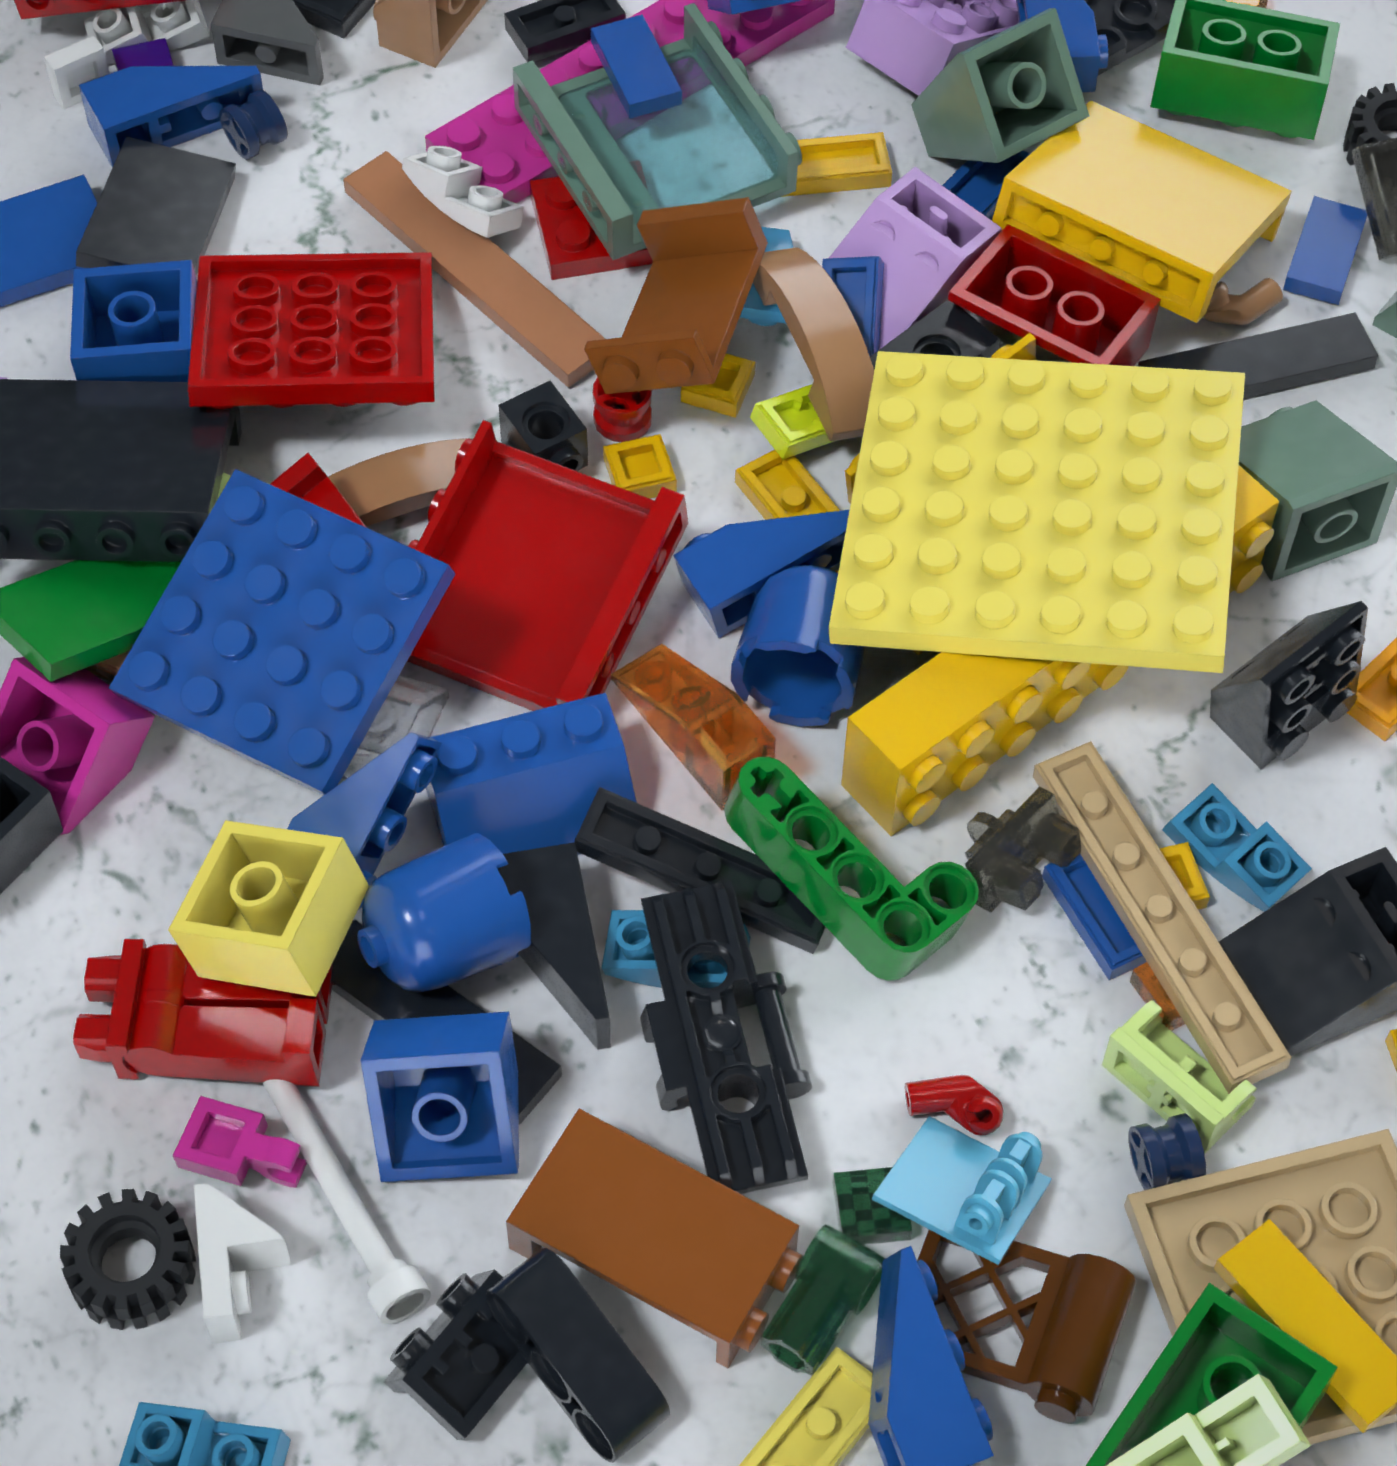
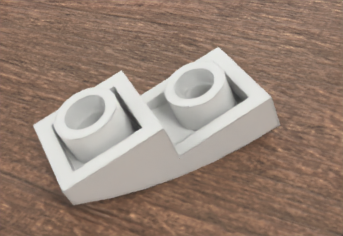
M199 0L150 4L142 9L139 6L100 10L83 20L88 37L94 35L104 47L107 64L114 63L112 49L165 38L171 52L210 36Z
M431 146L425 153L403 158L402 169L420 192L439 210L467 229L489 238L521 228L524 206L504 199L503 192L496 188L478 185L481 180L482 167L462 159L460 151L446 146Z

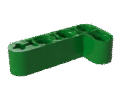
M756 757L747 761L740 769L726 800L724 808L726 821L732 830L868 972L877 978L887 981L899 980L909 975L954 937L978 899L977 881L970 871L950 861L938 862L928 867L904 887L784 763L771 757ZM795 839L806 841L807 843L812 845L815 850H808L801 847L799 844H797ZM840 886L852 888L858 893L860 898L849 896L843 892ZM932 897L942 899L948 904L950 909L939 906ZM885 933L897 935L904 941L906 946L895 944Z

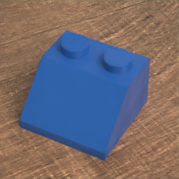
M509 1011L375 1020L360 1061L381 1182L518 1174V1067Z

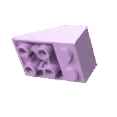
M864 0L846 48L919 96L958 53L1018 24L1016 0Z
M914 167L876 197L829 258L879 256L884 262L880 350L948 299V294L952 287L999 235L1002 228L917 167Z

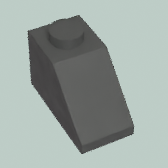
M222 0L210 24L217 64L226 66H257L260 73L321 85L324 75L319 38L293 0Z

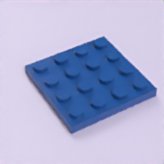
M235 469L114 677L109 689L124 700L324 796L339 784L453 580L455 572L449 564Z

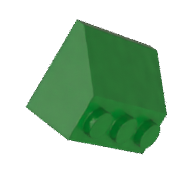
M1175 0L1161 53L1150 107L1166 110L1177 116L1192 115L1217 120L1232 127L1246 126L1275 132L1282 137H1301L1314 140L1329 85L1340 23L1226 0Z

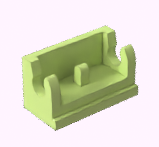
M1151 1000L1121 1028L1119 1027L1110 1035L1102 1066L1164 1120L1167 1121L1171 1116L1186 1113L1197 1128L1205 1154L1253 1106L1256 1098L1252 1094L1257 1088L1249 1081L1244 1080L1228 1094L1210 1063L1162 1024L1163 1019L1159 1014L1163 1009Z

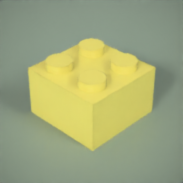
M225 820L168 931L198 977L316 997L365 897L369 884L342 837Z

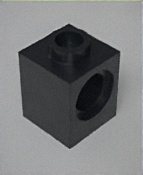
M551 380L498 405L501 442L503 444L577 472L588 466L587 428Z

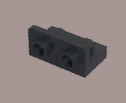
M495 1269L475 1274L472 1278L464 1273L444 1291L436 1303V1306L443 1312L426 1332L418 1327L399 1344L390 1357V1361L396 1367L384 1381L393 1392L405 1391L456 1440L465 1439L528 1363L499 1325L486 1303V1291L504 1278Z

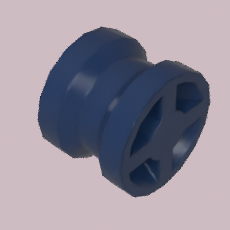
M262 89L249 94L246 103L240 106L231 104L220 110L219 117L224 133L235 151L246 160L258 155L262 145L266 143L275 145L287 139L288 132L285 120L274 100Z
M1186 1113L1169 1117L1164 1126L1154 1128L1144 1123L1130 1127L1128 1132L1130 1155L1136 1175L1144 1190L1164 1186L1169 1181L1177 1179L1187 1180L1206 1175V1161L1202 1142L1195 1124Z

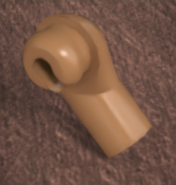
M1265 278L1242 295L1228 294L1227 285L1222 281L1217 282L1207 312L1203 317L1207 321L1248 325L1279 304L1283 299V293L1278 283L1270 278Z

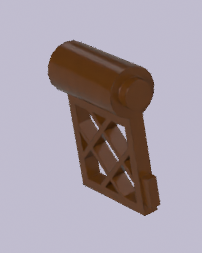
M928 1230L917 1261L923 1260L930 1268L935 1279L938 1299L934 1302V1305L936 1306L942 1302L945 1303L958 1328V1331L954 1332L960 1345L966 1344L971 1352L963 1351L965 1369L961 1372L1027 1393L1035 1401L1034 1407L1040 1414L1058 1422L1073 1423L1076 1421L1077 1416L1086 1417L1092 1415L1136 1285L1134 1275L1120 1264L1101 1256L1076 1254L1067 1257L1013 1241L999 1265L973 1252L981 1268L945 1283L935 1264L942 1244L946 1242L959 1247L962 1246ZM1020 1266L1047 1273L1041 1292L1016 1304H1013L998 1277ZM989 1281L1003 1310L968 1326L953 1297ZM1033 1313L1027 1329L1021 1318ZM1012 1323L1023 1344L1015 1367L986 1358L976 1339Z

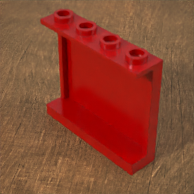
M483 420L474 438H467L462 443L455 460L456 472L447 489H439L433 497L428 511L429 523L420 540L414 539L408 545V547L449 564L455 572V576L407 662L531 711L605 693L689 523L685 495L661 487L656 499H649L497 442L492 423Z

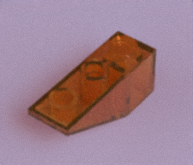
M660 644L611 674V680L721 811L725 808L726 800L740 769L747 761L756 757H771L775 759L776 738L741 697L665 645Z

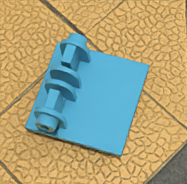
M929 1116L875 1191L872 1200L999 1265L1048 1188L1052 1178L1038 1172L1043 1154L1039 1139L1032 1133L1021 1132L1008 1136L999 1152Z

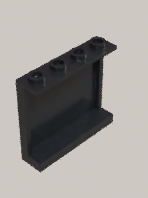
M0 379V559L182 562L217 501L229 446H239L242 434L239 406L228 409H214L209 406L190 407L188 382Z

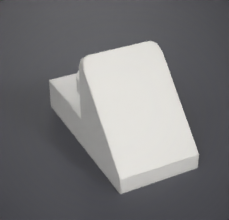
M210 1184L193 1185L203 1318L213 1344L241 1340L239 1315L251 1313L252 1311L247 1272L290 1265L291 1259L286 1241L276 1230Z

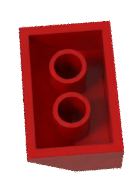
M1009 224L1006 225L952 287L947 299L1022 338L1031 333L1036 338V345L1072 363L1135 366L1149 348L1161 302L1160 298Z

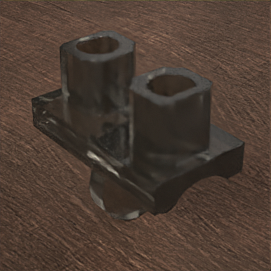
M1040 786L1015 812L1007 809L998 819L986 812H978L967 824V831L974 844L965 852V856L968 859L965 866L977 881L979 894L976 905L990 913L1002 901L1027 910L1040 896L1044 886L1041 870L1035 868V866L1045 858L1059 867H1067L1081 853V838L1078 827L1060 816L1055 794Z

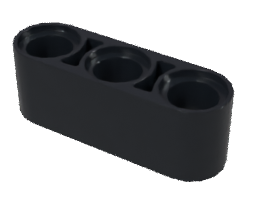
M541 1248L486 1291V1303L499 1325L586 1442L603 1459L614 1463L669 1418V1405L659 1387L569 1267L553 1251Z

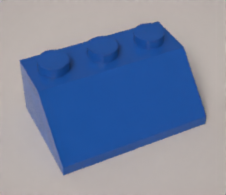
M606 693L430 737L442 743L435 755V758L438 760L437 769L431 782L426 787V791L443 846L474 833H479L490 839L502 854L573 843L599 787L636 802L625 747Z

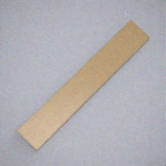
M1090 741L1034 765V780L1228 1094L1244 1080L1254 1084L1287 1069L1292 1057L1093 743Z

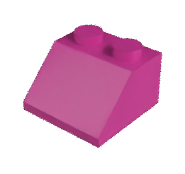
M25 657L13 658L0 689V757L50 791L63 828L61 835L67 834L132 770L155 716L147 710L118 697L109 689V684L85 668L50 682Z

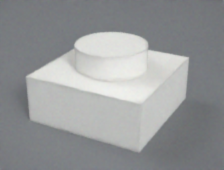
M94 35L44 56L53 96L63 109L82 102L80 84L110 74L104 47Z

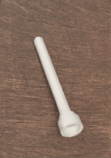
M278 1079L265 1081L263 1083L294 1140L301 1146L302 1154L370 1272L367 1279L370 1287L367 1298L380 1321L384 1324H394L414 1315L427 1304L431 1297V1292L415 1266H407L403 1259L394 1258L296 1085Z

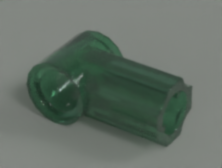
M823 1225L800 1261L795 1275L797 1281L762 1334L761 1346L768 1350L777 1362L796 1373H807L812 1376L826 1357L851 1314L859 1315L871 1299L881 1281L882 1262L886 1258L830 1225Z

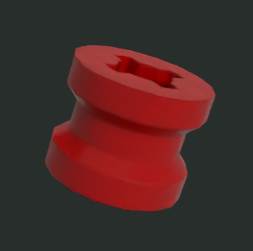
M597 377L593 383V402L595 404L593 422L596 430L604 438L614 442H625L642 437L651 426L652 408L650 404L652 390L605 394Z

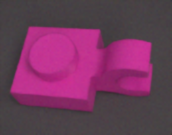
M204 1096L199 1097L173 1153V1158L178 1168L238 1186H242L250 1168L275 1183L296 1188L307 1165L306 1160L298 1158L301 1150L299 1144L288 1139L264 1135L268 1128L264 1114Z

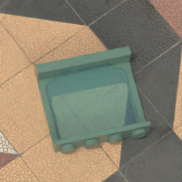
M695 3L684 6V39L660 47L682 89V105L629 119L604 67L553 86H549L533 60L513 67L515 109L612 260L647 248L637 227L643 210L749 197L752 206L755 207L796 191L797 167L802 163V154L796 138L792 133H785L775 119L774 110L768 98L763 94L758 95L749 82V77L742 61L739 58H732L723 45L722 36L713 21L707 22Z

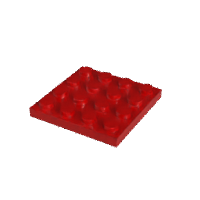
M432 252L200 256L188 377L189 406H209L214 409H228L234 406L270 405L276 408H289L295 405L332 404L338 407H349L355 404L392 403L399 406H409L421 402H435Z

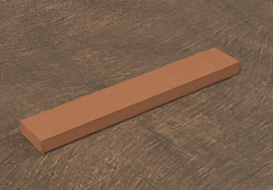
M385 151L343 179L345 193L411 251L432 252V269L568 388L594 370L584 350L587 341L605 338L489 238L467 229L439 210L412 183L402 169L403 164L388 151Z

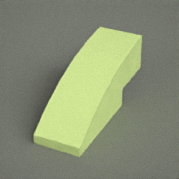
M1257 1374L1197 1414L1186 1413L1106 1466H1279L1310 1447L1311 1444L1271 1381Z

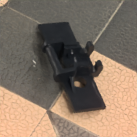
M732 880L641 898V905L664 996V1001L645 1004V1008L640 1016L644 1039L647 1043L654 1042L662 1073L656 1084L661 1109H674L678 1106L677 1100L680 1097L688 1096L706 1175L740 1194L808 1180V1172L789 1099L800 1097L812 1089L810 1075L808 1071L801 1070L790 1030L782 995L787 990L784 976L778 972L756 975ZM712 960L724 967L727 976L720 985L714 988H701L689 979L688 971L699 961ZM754 1004L757 1006L771 1064L759 1067L751 1064L737 1010L738 1008ZM739 1097L749 1100L754 1104V1107L746 1112L735 1113L725 1109L720 1102Z

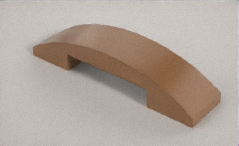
M798 247L764 252L753 284L764 306L778 305L814 379L808 397L829 440L836 441L863 436L874 368L851 310L827 272L807 252Z
M467 438L429 442L398 449L359 462L328 477L365 525L370 526L430 506L437 491L441 488L446 490L456 472L455 460L457 453Z

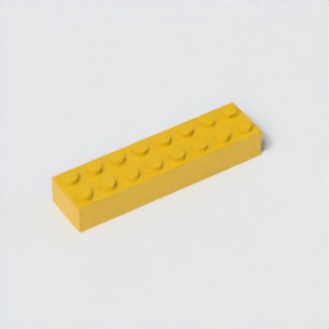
M1240 465L1238 466L1229 594L1234 590L1237 593L1246 591L1260 577L1263 571L1261 561L1265 548L1274 535L1272 524L1279 504V500ZM941 652L848 717L841 785L890 836L896 834L909 823L913 826L920 825L934 814L941 800L958 788L961 791H967L975 786L984 777L990 765L1006 754L1009 757H1014L1021 753L1032 742L1036 732L1051 721L1061 723L1067 720L1079 708L1086 696L1099 687L1102 690H1107L1114 686L1125 675L1129 666Z

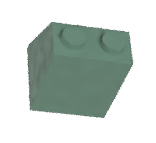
M1049 8L958 53L911 104L928 156L1000 163L1089 117L1056 8Z
M1317 400L1295 408H1281L1267 418L1241 427L1239 465L1279 500L1272 524L1274 535L1266 546L1261 561L1263 569L1271 582L1378 542L1397 488L1396 460Z

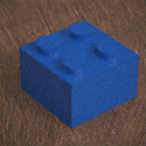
M192 260L74 269L70 360L76 380L188 382L197 279Z

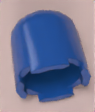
M812 565L794 566L769 577L754 599L731 664L730 680L738 697L743 701H747L750 695L757 702L771 708L769 718L776 722L799 727L825 725L829 723L831 713L843 708L849 709L853 705L865 646L830 643L829 622L838 573L830 569Z
M474 833L392 869L375 879L368 888L363 900V929L359 930L357 934L358 944L366 962L372 968L379 967L391 981L404 990L419 993L442 988L519 957L518 952L528 948L531 944V923L523 893L519 891L510 895L498 871V868L508 864L502 852L490 839L479 833Z

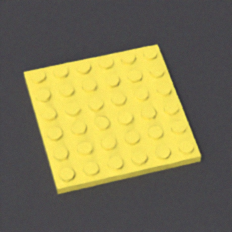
M878 351L829 622L830 643L1223 673L1245 373Z

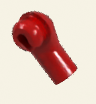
M956 1075L905 1083V1099L910 1116L944 1112L975 1135L993 1133L1000 1127L1003 1121L1004 1110L1000 1100L968 1075Z

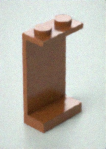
M749 197L643 210L637 227L653 263L623 335L620 338L587 341L584 348L605 394L715 383L768 244Z
M580 1108L506 1220L509 1249L527 1259L539 1251L542 1246L553 1251L555 1254L716 1341V1362L726 1368L730 1367L740 1348L750 1353L756 1346L769 1319V1314L763 1311L766 1303L775 1289L782 1293L789 1289L804 1257L797 1252L798 1224Z

